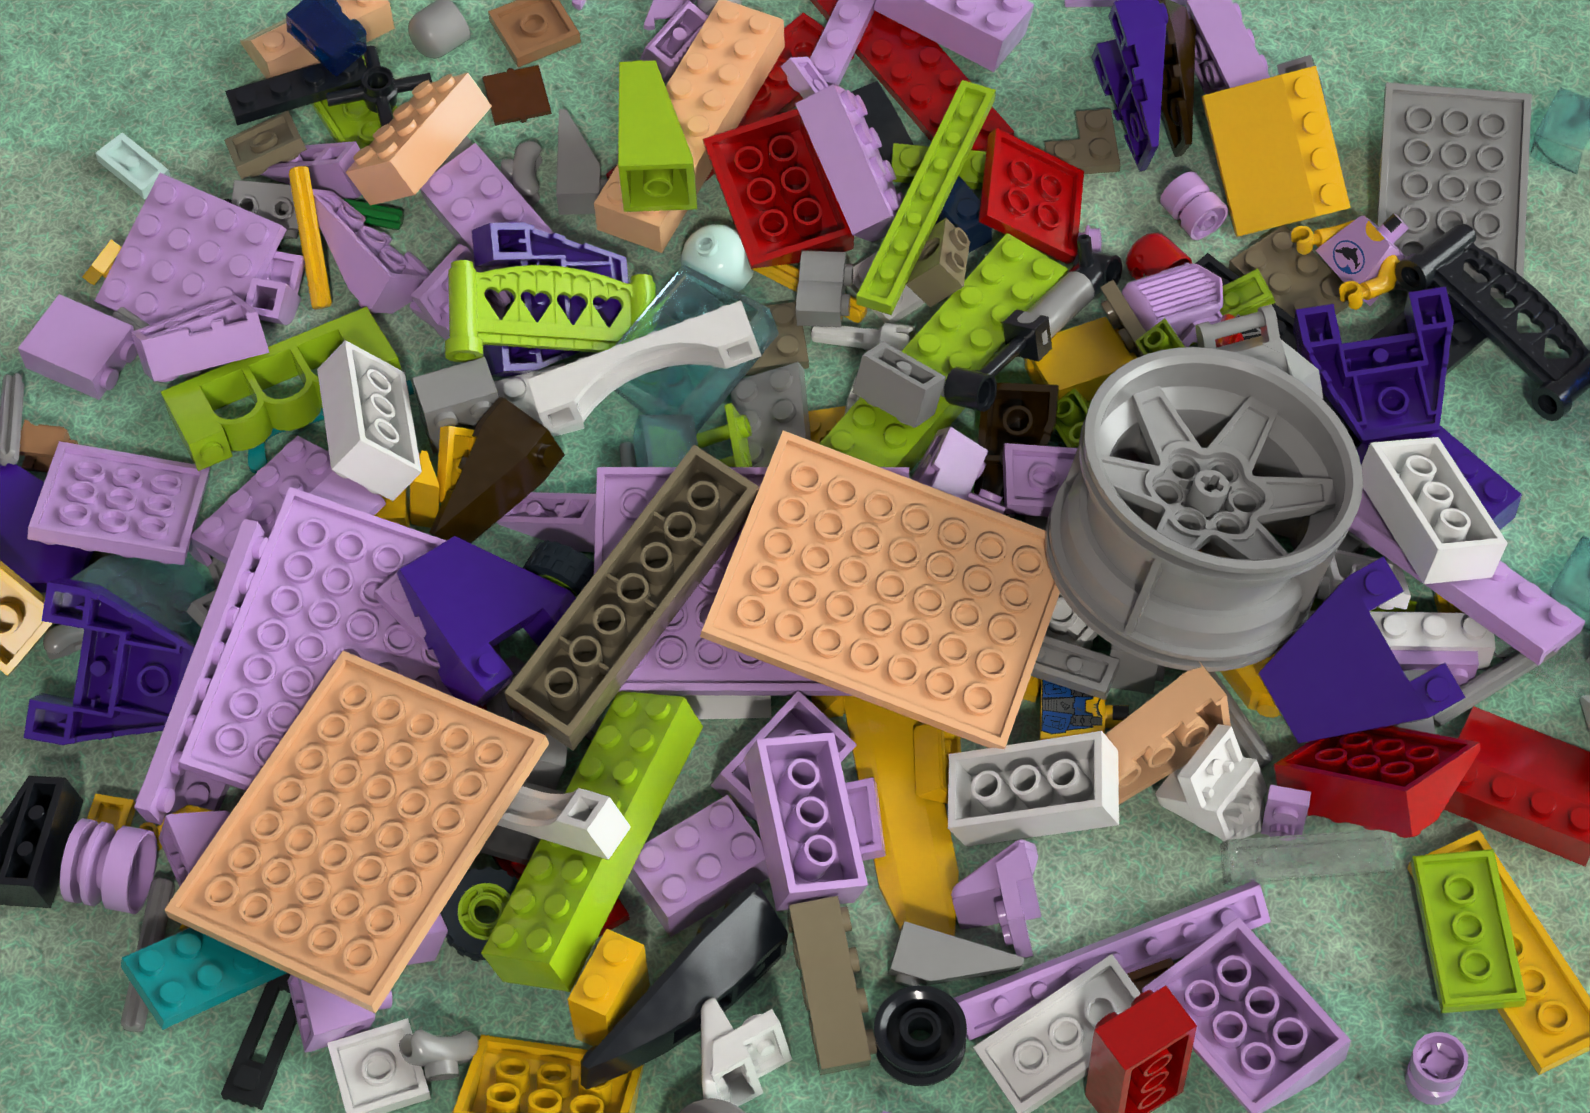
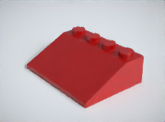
M798 109L703 139L704 147L736 231L742 241L751 269L800 263L802 251L846 252L854 248V235L851 233Z
M1473 706L1458 739L1479 742L1480 752L1444 810L1586 867L1590 858V752Z
M1395 726L1310 741L1274 764L1277 786L1311 792L1307 816L1315 815L1328 818L1334 823L1347 822L1363 826L1366 830H1383L1396 833L1397 836L1402 838H1410L1419 835L1423 829L1437 821L1480 752V743Z

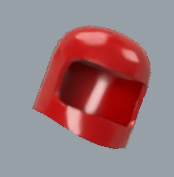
M1149 233L1140 237L1131 246L1126 257L1127 270L1136 280L1142 278L1143 274L1151 276L1161 271L1184 265V263L1192 264L1191 258L1169 238L1160 233Z

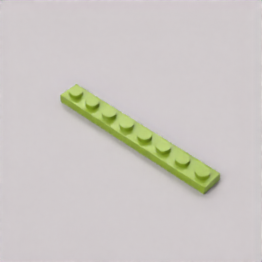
M964 80L961 81L856 295L857 305L892 315L995 101V89Z

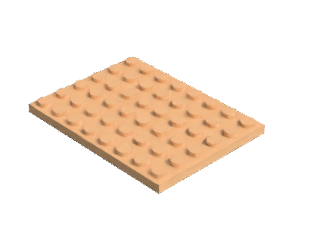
M783 430L700 637L987 748L1005 749L1060 591L1051 575L1047 562L1045 530Z
M342 651L164 911L170 919L376 1014L549 745L546 735Z

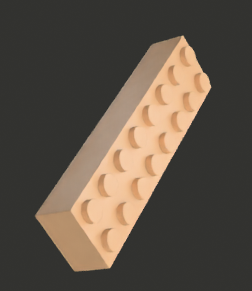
M718 0L666 85L693 157L696 195L713 169L704 147L703 139L738 127L785 48L783 19L728 0ZM618 165L594 202L597 230L663 253L688 211L624 212Z

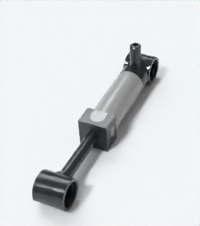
M1086 234L1078 236L1076 239L1078 254L1075 257L1072 269L1027 311L1015 310L1003 322L1006 346L982 369L974 371L955 367L951 370L944 386L946 401L949 404L981 412L989 410L997 392L995 376L1015 357L1039 362L1052 349L1051 339L1102 291L1101 286L1112 280L1118 285L1122 274L1121 258L1117 255L1092 250L1091 237Z

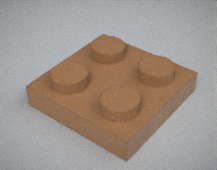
M516 0L488 11L490 23L517 67L581 43L579 31L559 0Z

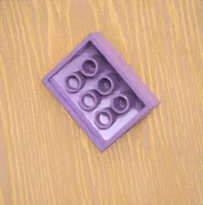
M1239 917L1142 988V992L1147 990L1156 992L1165 985L1169 988L1197 1025L1192 1049L1248 1113H1263L1313 1085L1347 1057L1351 1042L1349 1037Z

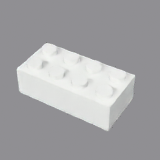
M345 340L317 369L331 470L342 478H349L357 482L373 494H380L394 501L422 472L405 372Z
M1439 437L1371 442L1361 465L1363 488L1422 583L1432 584L1492 578L1508 543Z
M1102 731L1006 745L1005 749L986 748L949 754L948 829L965 846L1119 825L1118 750Z

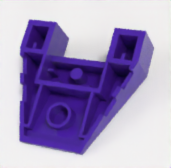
M1158 0L1114 1L1108 15L1116 39L1096 44L1091 58L1105 96L1113 95L1117 107L1116 110H1113V114L1117 121L1123 120L1127 131V135H1124V138L1139 172L1147 170L1159 146L1168 13L1164 3H1159Z
M525 222L488 223L471 230L475 267L562 266L597 273L629 284L627 258L586 243H576L565 239L566 236L557 233L550 234L535 229V226ZM529 292L521 294V300L534 320L538 322L550 305L549 297L544 293H539L536 296ZM511 293V300H512V304H513V302H514V296H513V294ZM566 295L557 296L558 304L571 324L574 325L586 307L585 300L580 296H574L571 299ZM599 297L593 299L594 307L609 328L621 311L620 302L614 298L607 301ZM483 345V357L487 361L492 377L517 376L530 373L581 352Z
M1446 287L1408 292L1404 309L1408 334L1343 344L1334 304L1296 309L1293 332L1297 351L1319 369L1322 392L1362 444L1439 432L1454 322Z
M8 463L6 466L0 464V560L40 593L46 592L47 582L60 577L82 581L94 551H85L81 548L58 544L48 545L40 541L28 540V526L44 482L16 464Z
M456 536L397 571V576L415 617H420L426 635L424 640L428 650L433 649L440 665L438 673L442 683L453 697L477 707L494 697L513 675V672L493 647L522 628L539 647L576 599L570 590Z
M1384 556L1346 577L1258 673L1298 744L1423 721L1466 698L1445 662L1409 681L1375 623L1370 611L1404 592Z
M61 577L47 582L42 621L83 628V641L74 699L45 693L29 699L23 738L67 745L82 741L163 731L195 645L99 584Z

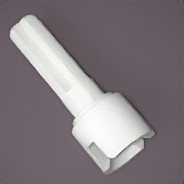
M884 323L879 329L849 326H813L811 339L817 343L863 348L864 350H870L884 341L902 351L915 337L916 328L915 326Z

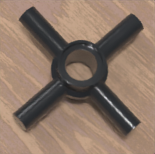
M370 45L363 49L367 70L362 74L361 85L326 93L328 107L364 100L370 111L378 113L382 127L389 124L393 119L392 109L397 103L398 93L412 91L420 83L427 80L432 83L430 73L394 79L392 72L380 65L377 48Z

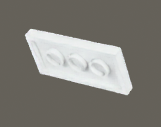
M1111 954L973 1048L1017 1113H1031L1088 1074L1096 1024L1109 1013L1117 1012V1014H1120L1130 1008L1133 1000L1141 993L1113 954Z

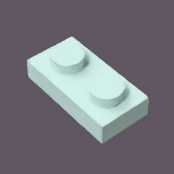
M120 133L95 153L101 165L143 199L148 197L159 173L171 177L169 170L124 133Z

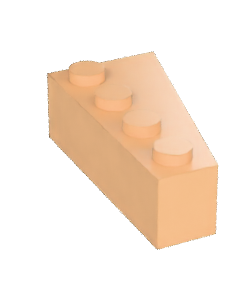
M1202 664L1200 668L1186 671L1105 734L1118 750L1119 805L1185 766L1218 724L1231 726L1227 694Z

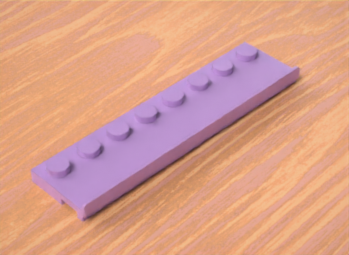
M1363 488L1358 512L1348 531L1422 583ZM1499 561L1492 578L1424 584L1537 665L1541 664L1545 656L1550 652H1556L1578 635L1586 622L1568 607L1544 593L1538 586L1514 572L1502 561Z

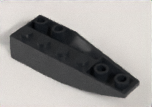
M753 882L743 892H735L725 904L724 910L715 919L709 917L702 923L696 937L629 1012L614 1026L599 1045L591 1047L581 1060L580 1085L586 1090L626 1074L670 1051L701 1031V1008L706 1000L715 997L721 1009L725 1012L786 953L788 932L760 886Z

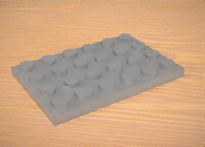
M1386 82L1384 89L1376 225L1380 227L1395 213L1409 227L1394 243L1406 257L1413 253H1420L1454 226L1467 224L1476 233L1474 244L1478 248L1503 262L1523 277L1532 94ZM1464 263L1463 269L1476 282H1488L1484 275L1476 272L1473 265ZM1397 280L1394 289L1405 290ZM1430 285V286L1427 287L1425 290H1427V289H1432L1433 286ZM1491 288L1490 295L1493 298L1506 299L1499 289Z

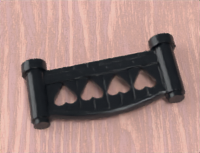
M1467 224L1456 225L1420 253L1410 254L1401 260L1396 266L1395 274L1399 284L1408 292L1425 290L1430 285L1434 288L1446 287L1449 302L1459 309L1467 319L1473 322L1481 332L1510 359L1514 360L1539 385L1533 392L1531 400L1535 411L1542 418L1549 421L1559 420L1571 410L1572 402L1590 388V350L1585 347L1582 340L1561 313L1533 285L1503 262L1474 244L1476 233L1471 226ZM1464 263L1473 265L1476 272L1484 275L1488 282L1465 283L1462 280ZM1491 288L1499 289L1503 297L1511 300L1515 307L1492 308L1489 305ZM1518 313L1526 314L1530 318L1531 323L1541 328L1542 333H1519L1516 330ZM1546 338L1554 340L1559 349H1563L1568 353L1569 358L1547 359L1544 356Z

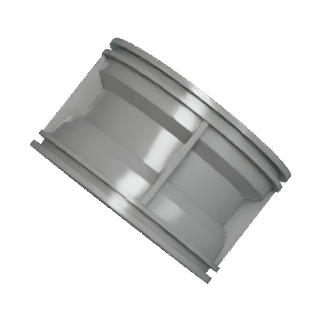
M1202 347L1172 348L1143 355L1131 360L1112 373L1098 388L1090 403L1081 428L1078 449L1069 473L1057 492L1047 519L1045 550L1051 575L1065 601L1083 622L1102 638L1135 657L1157 665L1186 671L1200 668L1202 664L1208 672L1238 669L1260 662L1279 651L1302 626L1315 600L1319 585L1358 512L1363 490L1362 468L1358 452L1346 427L1324 400L1298 379L1266 362L1232 351ZM1270 533L1288 537L1294 551L1288 554Z

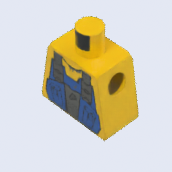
M1041 679L1040 740L1102 731L1105 734V728L1113 729L1129 716V705H1105L1104 699Z

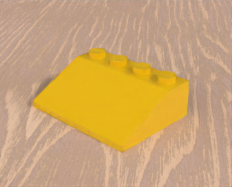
M1316 66L1201 96L1236 237L1351 208Z
M481 1034L478 1050L473 1055L452 1112L635 1113L644 1064L626 1074L586 1090L580 1085L581 1060L588 1050Z

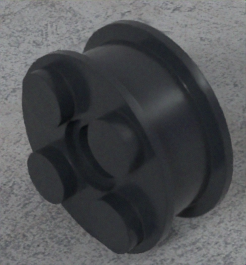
M910 986L894 992L880 1006L874 1022V1037L877 1048L876 1057L882 1068L892 1078L912 1086L934 1085L950 1077L958 1069L964 1058L967 1036L965 1015L959 1004L946 992L931 986ZM916 1030H924L931 1036L924 1041H917L910 1034Z

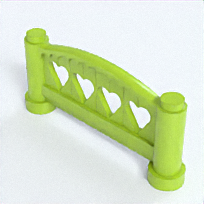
M456 260L451 263V268L448 270L450 338L445 341V358L453 362H468L482 358L483 345L600 353L611 349L615 345L624 344L657 331L656 286L652 276L648 274L633 275L630 277V283L628 284L585 270L550 265L513 266L476 272V269L473 268V262ZM488 289H492L498 294L503 290H507L514 296V302L502 320L499 319L485 298L484 293ZM523 292H529L533 296L544 293L549 297L550 305L538 322L534 320L521 300ZM566 295L570 299L574 296H580L585 300L586 307L574 325L571 324L558 304L557 296ZM596 297L602 298L605 301L614 298L621 304V311L609 328L593 305V299ZM662 368V369L655 370V371H651V372H648V373H645V374L658 373V372L662 371L663 368Z

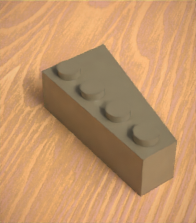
M838 896L789 905L787 925L789 934L794 933V937H792L793 953L796 966L802 972V977L800 978L806 1010L810 1012L809 1027L820 1075L869 1066L871 1062L870 1055L876 1054L877 1048L873 1029L865 1030L862 1013L868 1012V1003L864 987H856L854 972L860 971V964L856 947L848 948L845 932L852 931L848 907H840Z

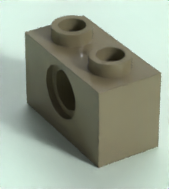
M947 218L934 225L906 284L929 307L934 306L964 287L970 245L966 233L961 228H956Z

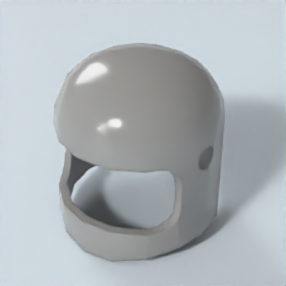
M436 0L416 13L409 21L408 32L413 45L422 55L428 58H440L470 39L468 24L451 0Z

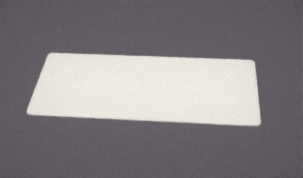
M680 695L685 697L698 719L771 718V696Z

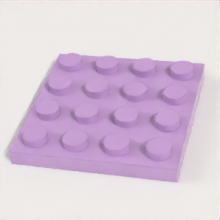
M159 173L94 301L112 311H117L120 307H124L149 325L233 295L238 296L245 302L251 277L263 278L286 229L278 223Z
M59 441L28 526L27 539L40 541L48 545L58 544L81 548L85 551L118 554L126 558L136 557L159 561L163 564L184 565L191 543V535L194 532L207 487L210 467L198 471L195 464Z

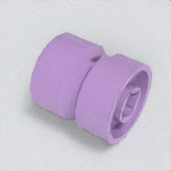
M1191 171L1178 176L1165 188L1161 195L1160 203L1174 219L1181 220V227L1193 240H1200L1215 232L1223 224L1228 215V208L1215 193L1209 192L1208 185L1198 174Z
M1443 1032L1429 1033L1419 1039L1405 1071V1083L1409 1092L1417 1100L1425 1104L1440 1105L1450 1101L1456 1095L1468 1067V1054L1464 1045L1456 1037Z

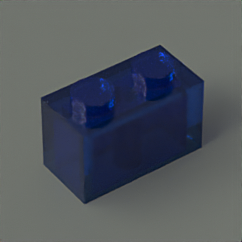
M302 0L286 14L287 32L336 77L367 52L366 30L356 19L350 20L342 12L336 0Z

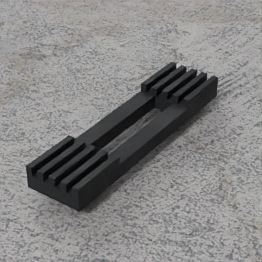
M286 973L267 982L221 1092L223 1099H229L235 1103L239 1102L242 1105L246 1104L253 1108L257 1107L260 1110L263 1109L297 1024L292 998L288 1003L264 1064L252 1061L251 1059L279 992L285 990L287 993H290L288 979L291 974Z

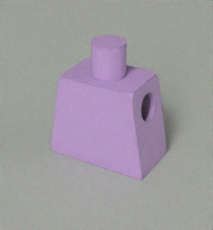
M290 975L288 985L305 1053L328 1047V1042L370 1029L375 1020V1013ZM392 991L389 992L378 1010L392 1007Z

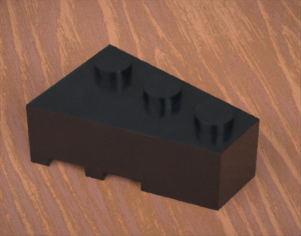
M28 776L1 816L4 822L0 826V905L52 907L60 880L64 849L69 835L77 823L83 804V799L65 777Z

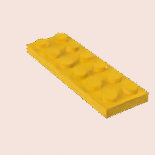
M1478 830L1426 855L1490 850L1492 848L1482 832ZM1495 854L1527 999L1523 1007L1500 1008L1497 1010L1538 1075L1590 1051V997ZM1409 862L1407 870L1413 878L1411 863Z

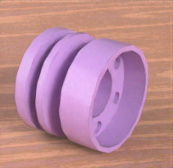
M85 818L79 820L69 835L61 863L60 889L64 901L78 904L83 902L84 905L95 907L102 900L105 909L137 914L145 904L155 875L157 839L154 832L129 826H122L116 832L111 823L101 822L98 824L95 820Z

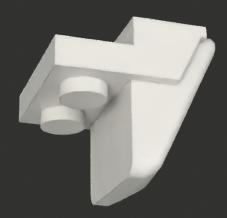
M1218 724L1188 763L1171 773L1158 788L1155 795L1159 804L1164 808L1217 836L1223 842H1230L1231 840L1236 842L1261 831L1265 806L1263 796L1268 789L1257 759L1243 757L1232 726Z
M715 997L706 1000L701 1008L703 1099H721L740 1106L763 1094L758 1078L791 1061L792 1057L780 1021L772 1009L764 1014H756L749 1017L742 1026L734 1030Z

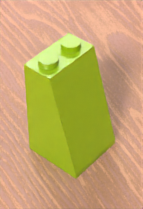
M656 60L619 62L618 169L624 212L697 209L693 157Z

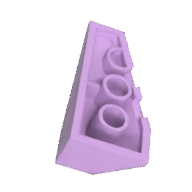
M312 189L318 225L348 289L359 300V306L361 308L367 306L371 314H393L412 302L413 299L410 295L431 274L427 267L410 252L403 256L389 245L392 238L385 232L380 233L371 227L365 226L363 224L366 220L365 216L333 191Z

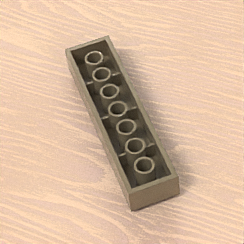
M693 445L505 690L504 694L509 708L574 751L746 523L759 491V486L701 448Z

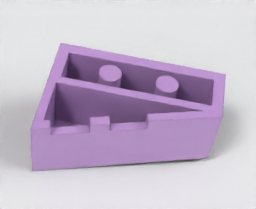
M952 427L940 429L934 436L911 479L967 500L974 482L985 469L986 463L984 460L988 450Z

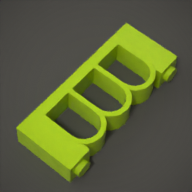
M367 306L269 346L270 353L228 363L160 391L168 414L197 470H203L233 457L231 451H244L255 448L265 442L271 435L273 428L292 431L303 428L313 422L323 407L319 378L311 370L320 367L345 340L402 371L398 356ZM298 375L304 384V387L298 393L283 399L268 397L262 391ZM250 395L256 404L250 413L236 419H224L214 413V410Z

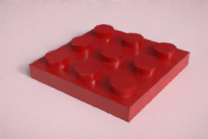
M995 128L988 134L979 222L1003 234L1008 233L1030 247L1066 264H1070L1077 255L1076 239L1080 226L1084 171Z

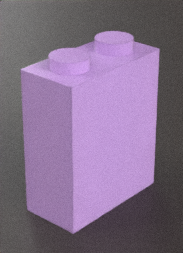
M60 294L18 347L25 368L100 400L106 390L114 388L120 371L127 362L131 363L138 354L131 333L134 331L132 325Z

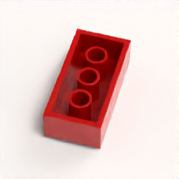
M1166 985L1156 992L1147 990L1133 1000L1130 1008L1120 1014H1117V1012L1109 1013L1096 1024L1085 1096L1098 1113H1151L1184 1091L1197 1025Z

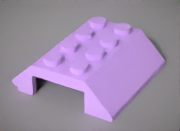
M296 436L272 460L258 470L244 486L231 495L217 511L203 521L192 533L188 551L196 561L207 567L213 562L209 555L226 564L243 519L258 521L269 538L289 487L371 515H375L386 505V502L379 494H373L357 482L337 475L331 470L328 451Z

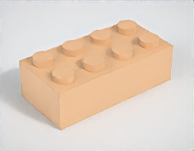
M469 73L454 77L452 74H448L436 82L430 83L427 80L420 83L412 91L414 96L408 102L395 109L392 114L394 118L390 123L382 126L373 134V142L354 155L353 159L355 162L345 173L370 206L416 195L492 107Z

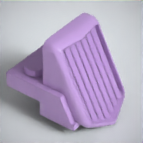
M460 244L448 254L410 295L413 299L410 303L413 313L431 325L445 340L450 338L448 270L451 268V263L456 260H468L473 262V268L476 269V272H485L482 267H475L473 254L468 247ZM488 289L484 293L485 298L499 319L502 320L508 311L507 305L512 300L505 290L498 294L496 291Z
M1184 263V265L1131 281L1122 289L1124 298L1146 332L1165 318L1185 347H1189L1192 342L1198 343L1195 329L1196 324L1207 321L1210 324L1218 323L1223 316L1219 311L1223 307L1222 278L1198 264Z
M1022 839L1015 841L953 887L951 893L960 929L1000 923L1005 946L1014 945L1016 955L1024 958L1033 956L1026 920L1042 917L1033 880L1038 860L1035 844Z

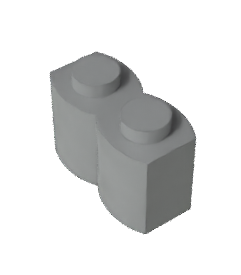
M802 251L796 296L797 326L841 327L843 316L850 315V294H845L846 286H852L853 264H847L846 252Z

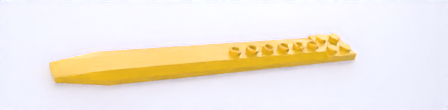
M846 406L808 411L812 442L819 444L844 416ZM844 696L849 737L857 744L852 750L857 778L862 780L873 777L877 783L886 852L885 857L873 859L879 889L900 931L904 921L955 936L956 912L951 893L953 887L958 883L959 870L951 832L948 829L945 803L923 799L916 795L914 729L925 723L855 696Z

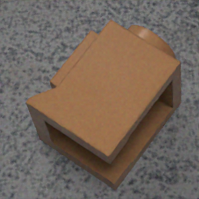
M24 420L19 455L25 456L22 468L28 471L48 473L59 441L78 444L77 440L70 439L69 433L64 427L42 424L35 426L28 420Z

